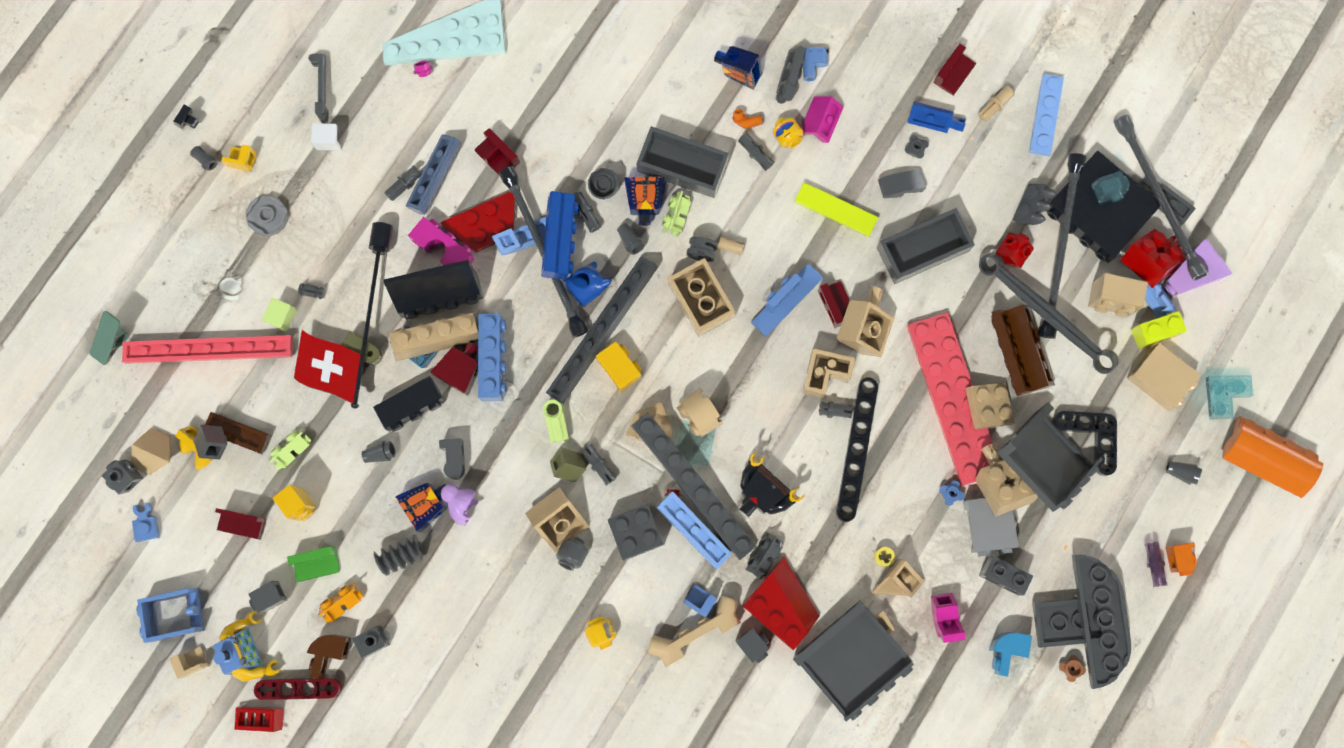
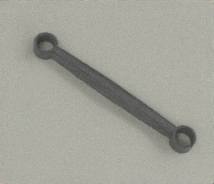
M991 252L980 259L979 268L983 274L987 276L995 275L1051 326L1093 359V366L1097 372L1108 374L1118 366L1119 359L1115 352L1112 350L1102 351L1051 304L1003 267V258L998 253ZM987 258H992L996 262L997 267L995 271L987 267ZM1103 355L1110 358L1112 367H1104L1100 363V356Z

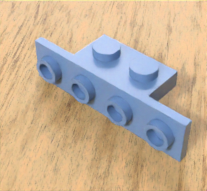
M809 263L799 274L795 273L792 277L787 276L780 284L782 288L778 292L774 290L766 298L768 301L766 307L755 317L751 324L767 337L824 277Z

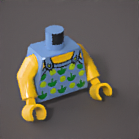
M257 611L248 613L244 620L241 618L225 626L219 636L220 642L213 646L215 651L213 659L216 664L220 665L222 673L233 675V677L243 682L261 678L264 674L272 677L280 671V669L274 671L271 666L278 663L276 660L271 661L265 668H262L263 664L249 627L246 628V625L252 626L262 621V619L253 620L252 616Z

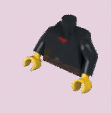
M757 450L753 452L741 476L740 487L743 490L741 495L747 499L739 508L741 512L750 517L758 509L762 514L767 512L772 515L786 511L805 497V494L801 497L796 495V490L800 487H796L791 491L761 464L765 459V455H763L762 459L758 460L755 457Z

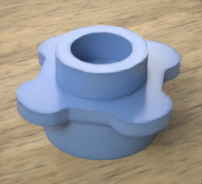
M952 481L950 485L940 487L939 491L945 499L946 505L951 506L957 500H964L965 494L961 492L958 481Z

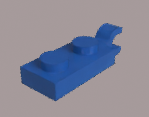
M913 101L907 123L947 133L949 128L963 132L966 119L953 117V111Z

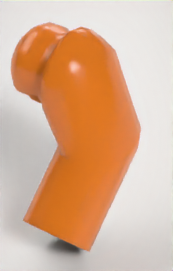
M736 109L733 112L732 119L734 123L744 129L763 124L761 115L747 117L741 109Z

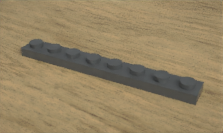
M643 257L638 259L546 391L550 397L562 404L565 403L596 358L595 356L599 354L658 269L654 262Z
M649 412L631 425L632 429L736 558L741 560L751 552L756 545Z

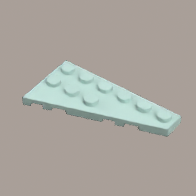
M483 0L382 43L385 66L415 63L423 60L435 61L505 53L501 0Z

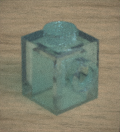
M1122 170L1098 178L1092 184L1099 204L1110 200L1112 203L1122 200L1124 194L1130 190L1128 178L1123 175Z

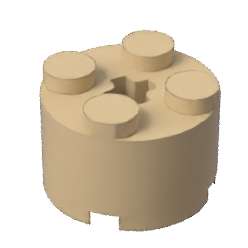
M699 388L678 402L679 406L676 409L682 418L689 420L690 424L688 427L692 434L702 438L722 425L723 421L717 420L720 417L718 411L708 396H701L700 393L703 390Z

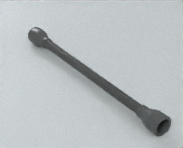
M1124 115L1114 121V125L1118 133L1129 143L1170 226H1172L1171 228L1177 240H1179L1178 242L1184 254H1186L1188 272L1192 280H1199L1207 276L1209 271L1205 263L1197 257L1190 247L1166 196H1164L1136 140L1134 124L1130 116Z

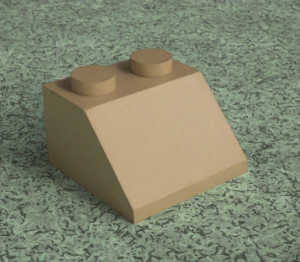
M560 487L525 513L533 527L555 553L559 550L565 539H573V537L578 536L589 527L588 523Z

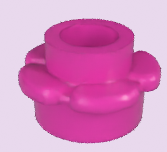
M423 60L413 65V73L419 75V77L430 75V71L433 69L428 60Z

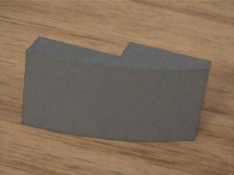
M921 170L896 173L878 179L883 198L902 197L905 193L923 192L926 189Z

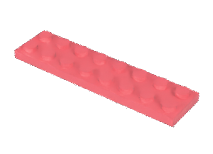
M945 313L908 324L907 329L960 485L964 486L976 482L975 479L980 469L990 466L981 450L987 445L990 448V444H993L988 428L974 429L965 389L973 386L949 314Z

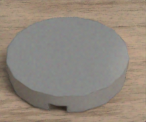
M272 195L255 198L246 210L248 226L255 233L262 236L278 234L285 228L288 222L286 205L279 198Z

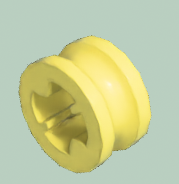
M881 547L875 552L874 560L879 566L886 567L894 562L895 554L890 548ZM881 551L890 555L887 563L879 559V555H882Z

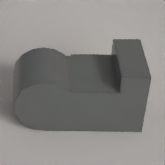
M461 438L439 440V449L446 451V463L443 469L445 475L453 480L462 478L465 474L464 441Z

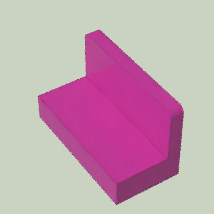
M815 96L801 126L803 134L814 135L822 143H829L844 107L832 96Z

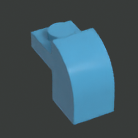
M1007 632L998 635L991 642L989 650L997 652V656H994L992 662V669L995 670L994 674L1008 677L1011 655L1029 658L1031 635Z

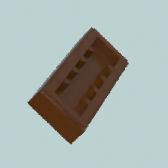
M210 412L205 425L221 426L228 442L262 455L271 436L213 412Z

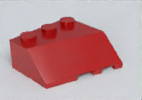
M785 557L779 561L742 605L743 608L793 651L820 617Z

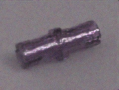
M1159 542L1144 544L1149 561L1147 567L1151 571L1153 587L1167 586L1168 583L1163 567L1165 566V561H1162Z

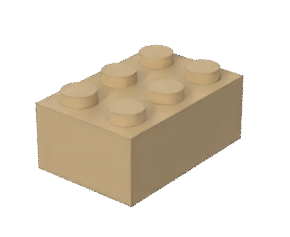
M705 258L668 277V285L698 337L735 318L736 312Z

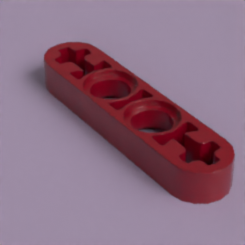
M336 678L265 679L255 684L254 695L260 700L329 699L338 696L342 686ZM307 682L312 683L314 686V692L311 695H307L303 691V686ZM330 682L336 688L331 694L329 690H321V695H318L320 686H328ZM284 683H289L292 686V692L288 696L284 695L281 690ZM265 684L268 688L276 687L275 691L266 692L265 695L264 692L260 691V688L264 687Z

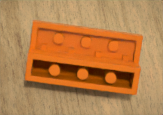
M1241 416L1235 420L1234 433L1223 446L1222 458L1300 498H1303L1316 484L1324 463L1318 461L1319 455L1315 454L1312 450L1305 449L1292 440L1285 439L1272 430L1265 429L1254 421Z

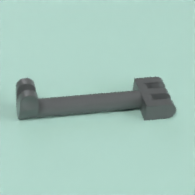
M310 54L308 59L312 66L318 67V102H315V114L321 123L326 124L329 119V110L326 107V55Z

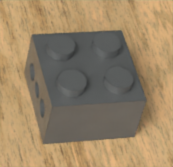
M648 504L607 519L623 561L664 546Z

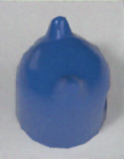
M591 262L579 268L563 281L570 293L583 308L600 296L612 282L610 278H603L596 270V262Z

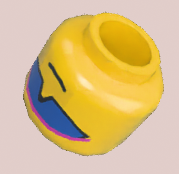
M782 117L776 121L773 135L782 147L792 149L801 143L803 130L794 118Z

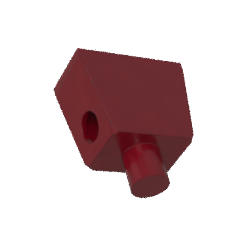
M470 342L467 343L462 352L452 347L430 373L468 396L478 374V361L473 359L478 351V347Z

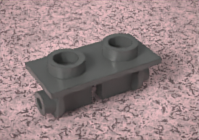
M767 533L760 540L756 553L749 558L748 566L745 570L754 574L759 579H762L763 576L766 577L773 565L767 560L768 557L776 560L783 548L782 544L784 542L779 540L778 537Z

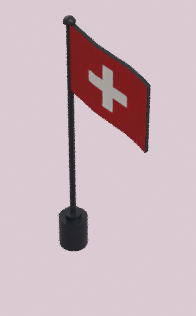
M384 222L372 223L369 249L372 250V253L376 254L361 354L343 345L316 338L302 330L294 379L299 383L312 389L336 395L351 403L353 409L359 407L357 403L380 255H385V253L389 252L393 226Z

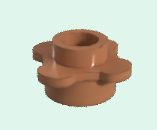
M1071 655L1069 660L1059 665L1060 671L1066 674L1069 682L1076 681V678L1086 673V668L1078 661V657L1075 655Z

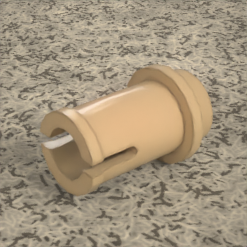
M725 236L720 237L717 248L721 249V252L725 250L741 255L745 243L728 239Z

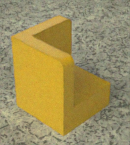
M242 144L241 148L232 147L229 158L222 157L221 161L227 167L251 172L256 152L250 146Z

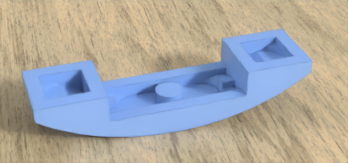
M546 217L534 221L543 242ZM527 225L515 230L508 229L492 236L501 256L536 245Z

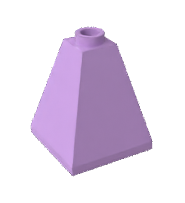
M1207 239L1196 245L1192 250L1205 263L1209 274L1199 280H1192L1185 258L1165 282L1166 285L1164 287L1171 296L1220 281L1232 274L1231 270Z

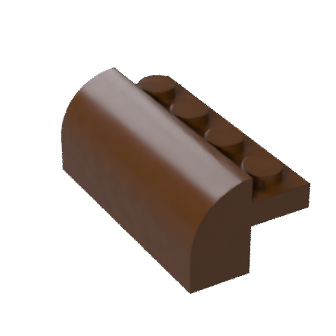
M1020 305L1009 310L991 312V322L996 331L998 344L1003 352L1005 366L1009 371L1011 384L1016 396L1055 386L1030 307L1028 305Z

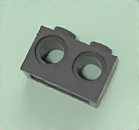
M995 556L987 557L979 574L980 577L1017 596H1025L1033 578V575Z

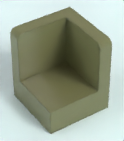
M561 447L550 460L553 475L556 478L576 482L586 471L583 455L579 452Z

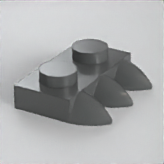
M1029 183L1013 220L1017 224L1037 225L1044 222L1046 219L1039 212H1044L1051 208V205L1045 200L1057 196V193L1046 184Z

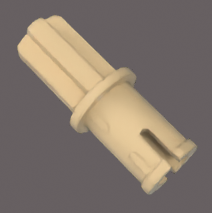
M1005 86L995 97H991L989 103L978 113L979 118L986 122L997 111H1001L1003 106L1014 96L1013 90Z

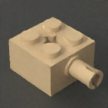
M871 287L867 301H849L837 336L838 341L862 355L882 357L895 319L878 308L884 290L878 287Z
M990 444V448L988 445L985 446L981 451L984 453L990 466L981 468L975 480L994 516L996 517L1034 503L1038 496L1001 459L995 445Z

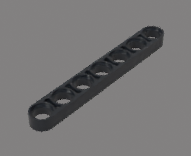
M871 377L862 379L857 388L836 507V516L842 522L852 521L857 512L878 391V384ZM863 383H872L874 386L873 392H864L862 389ZM862 402L868 403L870 406L869 413H861L858 409L859 404ZM857 423H863L866 426L865 434L860 435L855 431ZM853 444H860L862 446L863 452L861 455H854L852 453L851 447ZM854 464L858 466L859 474L857 476L848 474L847 469L849 465ZM847 485L855 488L856 493L853 497H847L844 494V488ZM844 506L852 510V515L848 519L843 518L840 514V510Z

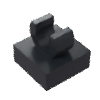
M184 104L173 120L174 125L182 129L187 124L195 129L198 120L191 116L193 113L192 108Z

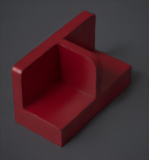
M490 128L483 133L486 139L475 148V152L498 175L502 169L510 166L515 168L520 163L518 156Z

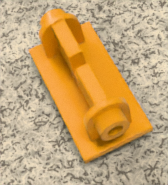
M356 583L344 585L332 599L330 597L325 599L320 604L319 617L325 614L323 618L327 623L330 621L334 622L345 613L341 607L343 604L350 610L361 602V598L364 596L360 590L355 591Z

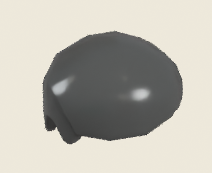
M599 168L591 173L588 179V189L598 199H609L619 189L618 177L610 169Z

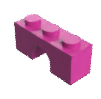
M423 216L407 235L412 242L426 253L436 245L445 246L446 252L439 260L442 265L469 260L472 263L475 260L471 254L473 251L464 243L459 245L455 241L457 238L449 231L444 233L440 230V224L432 218L428 220Z

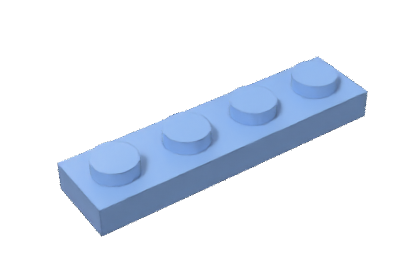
M1043 74L1041 77L1029 153L1048 157L1051 154L1064 77Z
M670 492L656 506L714 569H718L732 554L674 492Z

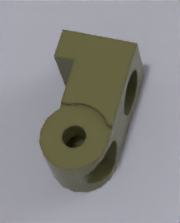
M349 331L341 345L361 354L363 339ZM367 342L364 361L369 365H377L382 360V353L377 347Z

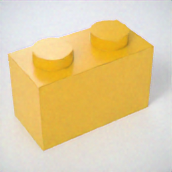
M615 341L595 357L622 393L642 378L640 374L642 369L636 361L631 362L628 358L630 353L623 344L619 346Z
M290 484L272 498L286 518L291 520L305 521L314 514L313 511L317 508L303 488Z

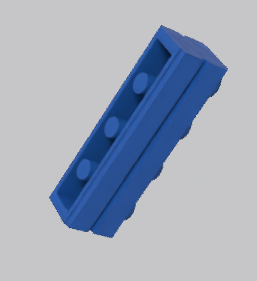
M551 191L548 196L541 270L542 277L565 280L573 272V261H570V254H574L575 242L572 241V234L576 233L577 222L573 221V217L578 211V202H575L574 194Z

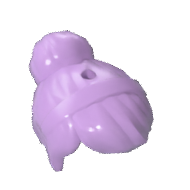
M447 484L441 490V498L448 503L450 517L458 525L465 526L470 519L466 510L470 509L472 505L478 504V501L472 499L476 492L466 488L459 489L456 485Z

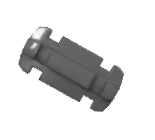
M301 283L298 293L323 299L325 289Z

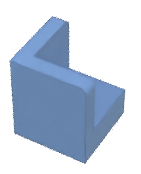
M695 585L685 599L684 604L706 617L717 598Z

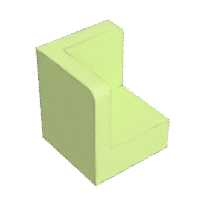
M272 298L262 317V321L287 332L297 309Z

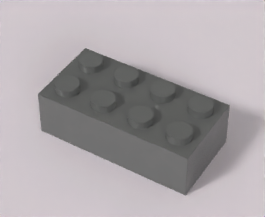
M651 126L636 163L637 172L651 177H662L659 179L715 198L728 163L729 153Z
M957 208L881 240L876 248L895 285L970 252L975 244Z

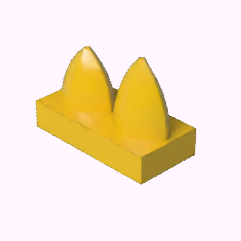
M191 425L179 429L175 437L180 440L181 454H187L192 451L196 452L194 465L195 470L205 468L214 459L199 458L193 441L198 430Z

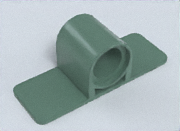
M103 311L90 350V355L102 365L107 364L111 351L121 347L123 342H126L128 339V333L120 328V321L108 311Z

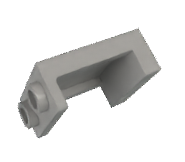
M986 498L963 502L964 510H967L973 546L971 553L977 552L979 557L991 555V551L999 550V554L1013 553L1012 548L1019 547L1013 510L995 517Z

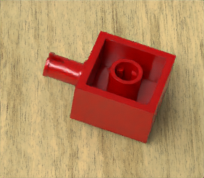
M1153 229L1134 242L1120 261L1143 281L1148 282L1151 288H1154L1174 273L1185 260L1186 254L1179 248L1181 245L1178 242L1179 240L1175 241L1177 239L1175 235L1167 239L1163 233Z

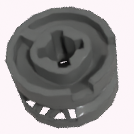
M691 237L689 239L690 248L687 249L686 253L689 258L698 261L705 258L707 262L715 260L714 251L717 250V242L703 237Z

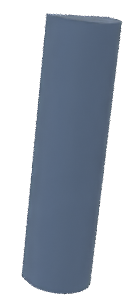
M441 135L405 205L407 208L420 215L426 214L461 145L457 138Z

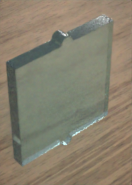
M681 423L676 447L690 465H709L715 430L702 438L700 436L696 437L689 429L688 424Z

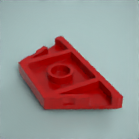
M509 191L444 220L441 224L477 253L495 244L492 236L508 229L514 230L515 197Z

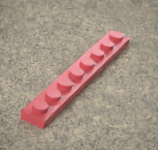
M291 335L126 341L123 342L122 362L132 364L293 357V337Z

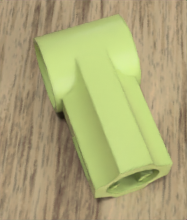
M556 400L547 401L543 406V412L546 418L550 442L555 443L568 440L569 436L563 406ZM552 404H556L559 407L558 413L554 416L548 413V408Z

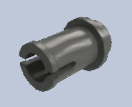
M195 146L191 150L190 156L201 163L204 170L211 171L217 166L216 158L206 153L200 146Z

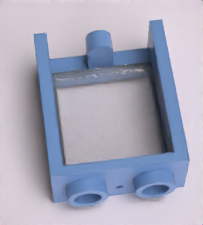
M186 588L137 600L136 611L141 622L140 636L144 643L205 631L198 588Z

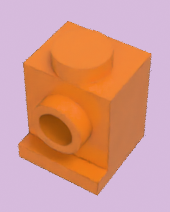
M1195 543L1165 547L1171 573L1179 572V576L1193 574V570H1196L1197 560L1191 548L1195 547Z

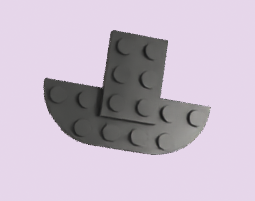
M1072 555L1078 599L1032 603L1039 648L1084 644L1091 689H1097L1114 682L1123 669L1127 667L1130 659L1131 637L1124 591L1114 571L1110 570L1100 560L1087 555Z

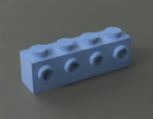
M500 313L478 314V398L482 402L503 401V395H506V383L503 382V374H506V362L503 361V353H506V341L503 340V332H506V320H503Z

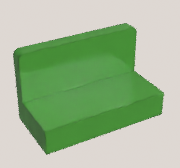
M328 546L287 556L288 565L294 566L297 582L340 572L335 547Z

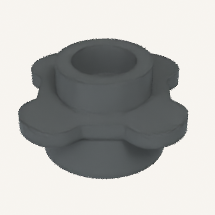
M912 135L909 138V145L905 147V152L912 157L921 159L924 157V150L929 146L927 140H921L916 135Z

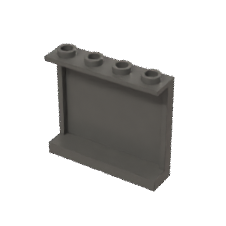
M1048 402L1036 411L997 453L1048 508L1054 512L1060 507L1065 509L1073 502L1071 498H1074L1082 491L1081 488L1100 469L1098 465L1103 459L1100 457L1091 463L1047 417L1054 409Z
M861 600L793 658L798 666L801 665L844 716L846 722L850 718L852 721L862 714L861 709L867 704L869 706L873 705L879 699L877 695L883 690L886 692L891 690L896 685L895 680L900 676L906 677L912 672V666L914 665L913 660Z

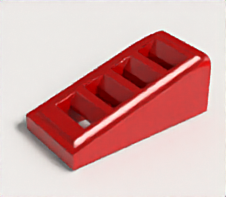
M236 707L234 730L276 732L283 728V708ZM245 712L248 713V714H247V725H244V723H245ZM254 713H256L255 725H253V724H254ZM263 714H265L264 725H262V724H263Z

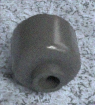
M578 537L565 539L556 553V557L559 560L558 564L570 571L579 569L588 555V549L584 546L585 542Z

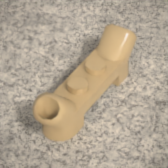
M727 596L719 597L715 617L711 620L706 617L697 622L698 627L692 631L689 628L677 634L679 638L675 641L653 636L648 649L649 654L660 657L665 667L685 656L681 650L682 647L717 626L722 634L741 623L736 615L737 599Z

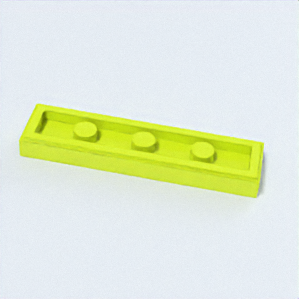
M805 182L794 201L867 237L870 236L879 218Z

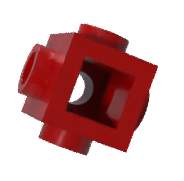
M1009 232L996 253L1003 258L1004 264L1021 268L1031 255L1034 247L1026 235Z

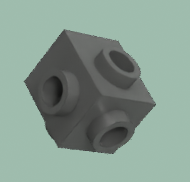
M129 460L112 461L107 465V471L101 475L106 480V485L110 489L115 490L118 495L129 493L143 479L137 471L136 465Z

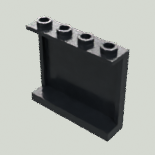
M1097 150L1085 163V167L1077 181L1070 229H1068L1069 234H1074L1084 247L1093 250L1098 259L1109 263L1160 208V203ZM1069 182L1049 203L1051 208L1046 211L1052 220H1057L1060 224H1063L1062 219L1064 208H1066L1065 203Z

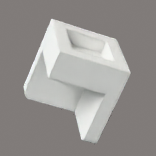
M312 124L311 144L316 150H341V145L337 141L338 126L336 124Z

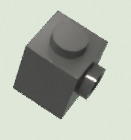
M200 425L193 440L199 458L220 460L228 444L227 437L224 435L221 426Z
M271 581L249 593V604L257 613H266L288 601L279 581Z
M375 626L352 639L361 658H367L390 646L388 641L390 640L389 633L385 628L382 629L381 626Z
M750 628L735 641L752 663L755 661L760 663L768 656L767 651L769 647L767 644L769 641L762 632L757 634L753 628Z

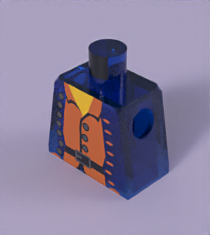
M730 46L727 53L718 50L715 54L714 62L722 65L726 77L754 90L763 74L759 54L735 46Z
M624 177L630 215H638V224L641 226L651 225V215L660 214L664 191V177Z
M425 483L396 496L397 501L417 532L424 531L446 510L441 498V490L446 486L445 483L437 489H434L432 484Z

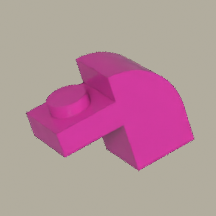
M953 593L931 596L932 616L937 636L941 637L943 643L965 640V631L959 621L958 604Z

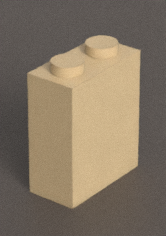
M1158 343L1151 347L1127 379L1166 410H1170L1175 407L1178 409L1185 402L1184 396L1187 392H1192L1199 384L1197 380L1201 375L1161 343Z

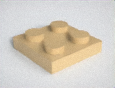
M1006 383L977 385L965 388L975 430L1015 424Z

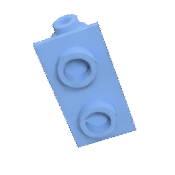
M1160 283L1154 288L1147 285L1145 300L1157 319L1176 310V307Z

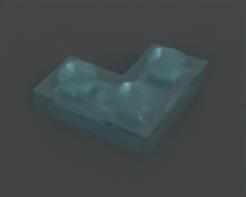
M1251 375L1206 377L1209 420L1234 418L1232 398L1254 396Z

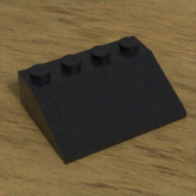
M469 260L383 280L397 313L405 319L416 318L417 314L422 313L427 315L438 312V309L458 308V305L464 303L467 305L476 304L479 300L483 299L479 276Z

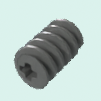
M413 535V542L405 538L404 546L398 541L397 549H394L392 545H389V552L381 548V555L378 556L374 551V558L379 570L385 576H388L390 570L397 572L398 566L401 569L406 568V562L410 566L414 565V559L417 562H421L423 551L417 536Z

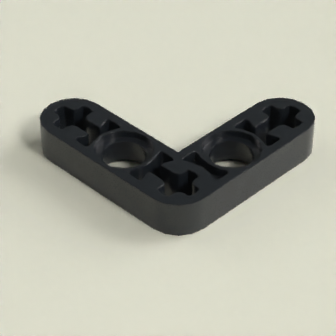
M1061 411L1054 415L1052 422L1061 431L1095 433L1094 461L1101 457L1100 454H1111V457L1106 458V464L1110 465V469H1107L1106 472L1105 468L1101 467V464L1105 463V456L1101 457L1103 460L1099 463L1098 467L1100 469L1097 471L1099 475L1108 476L1116 471L1117 420L1113 415L1075 411ZM1064 416L1065 420L1074 419V422L1067 423L1064 426H1062V423L1059 422L1058 419ZM1081 417L1089 419L1090 426L1088 428L1080 426L1079 420ZM1105 419L1108 423L1111 424V426L1107 427L1106 429L1105 425L1095 426L1096 422H1102ZM1103 439L1110 441V450L1105 451L1101 448L1100 443Z

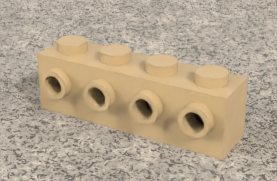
M461 313L454 318L437 319L434 323H419L413 328L396 329L389 333L394 358L397 362L465 345L468 342H477L478 330L473 313Z

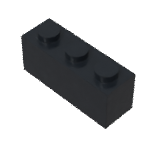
M428 376L375 405L373 408L384 429L389 432H396L404 427V423L410 420L414 422L423 417L422 413L440 408L442 406L441 403L445 399L434 379Z

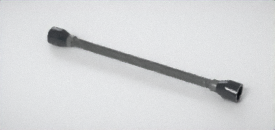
M1078 153L1069 154L1067 163L1069 187L1066 195V208H1064L1061 237H1059L1057 261H1055L1056 266L1053 272L1052 290H1050L1049 304L1055 309L1059 295V282H1061L1063 271L1062 266H1064L1063 261L1068 242V229H1070L1076 184L1086 161V155ZM1043 320L1039 329V337L1056 339L1057 330L1046 320Z
M513 166L504 168L499 172L502 182L509 188L511 194L514 195L543 259L544 242L521 195L517 172ZM552 278L551 280L566 309L569 330L573 338L586 334L588 328L585 322L578 316L576 310L573 309L566 290L561 283L562 281Z

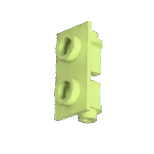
M683 191L670 197L668 202L670 208L662 221V226H664L662 233L671 231V235L679 236V233H682L686 219L679 217V215L687 216L691 204V197L687 195L682 196Z
M302 429L298 432L293 430L285 438L287 442L284 445H277L269 453L271 455L269 462L271 463L275 460L274 465L279 470L285 469L296 458L291 451L294 450L299 455L310 445L309 443L312 440L307 435H301L303 433Z

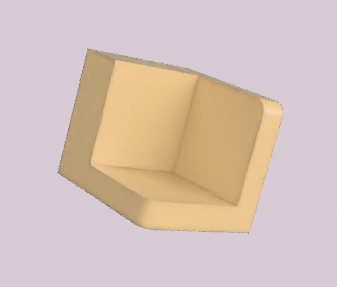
M202 647L169 658L177 679L186 678L210 666Z

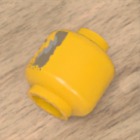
M602 615L587 622L588 626L584 632L591 647L596 648L599 646L600 650H603L613 645L611 641L616 638V632L609 618H603Z

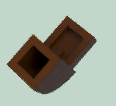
M332 634L315 639L307 650V653L315 655L309 664L310 677L324 678L329 658L346 659L351 637Z

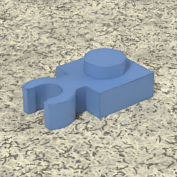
M145 503V510L143 512L140 511V505H134L133 512L138 516V520L132 521L135 542L160 538L157 517H150L152 512L151 503Z

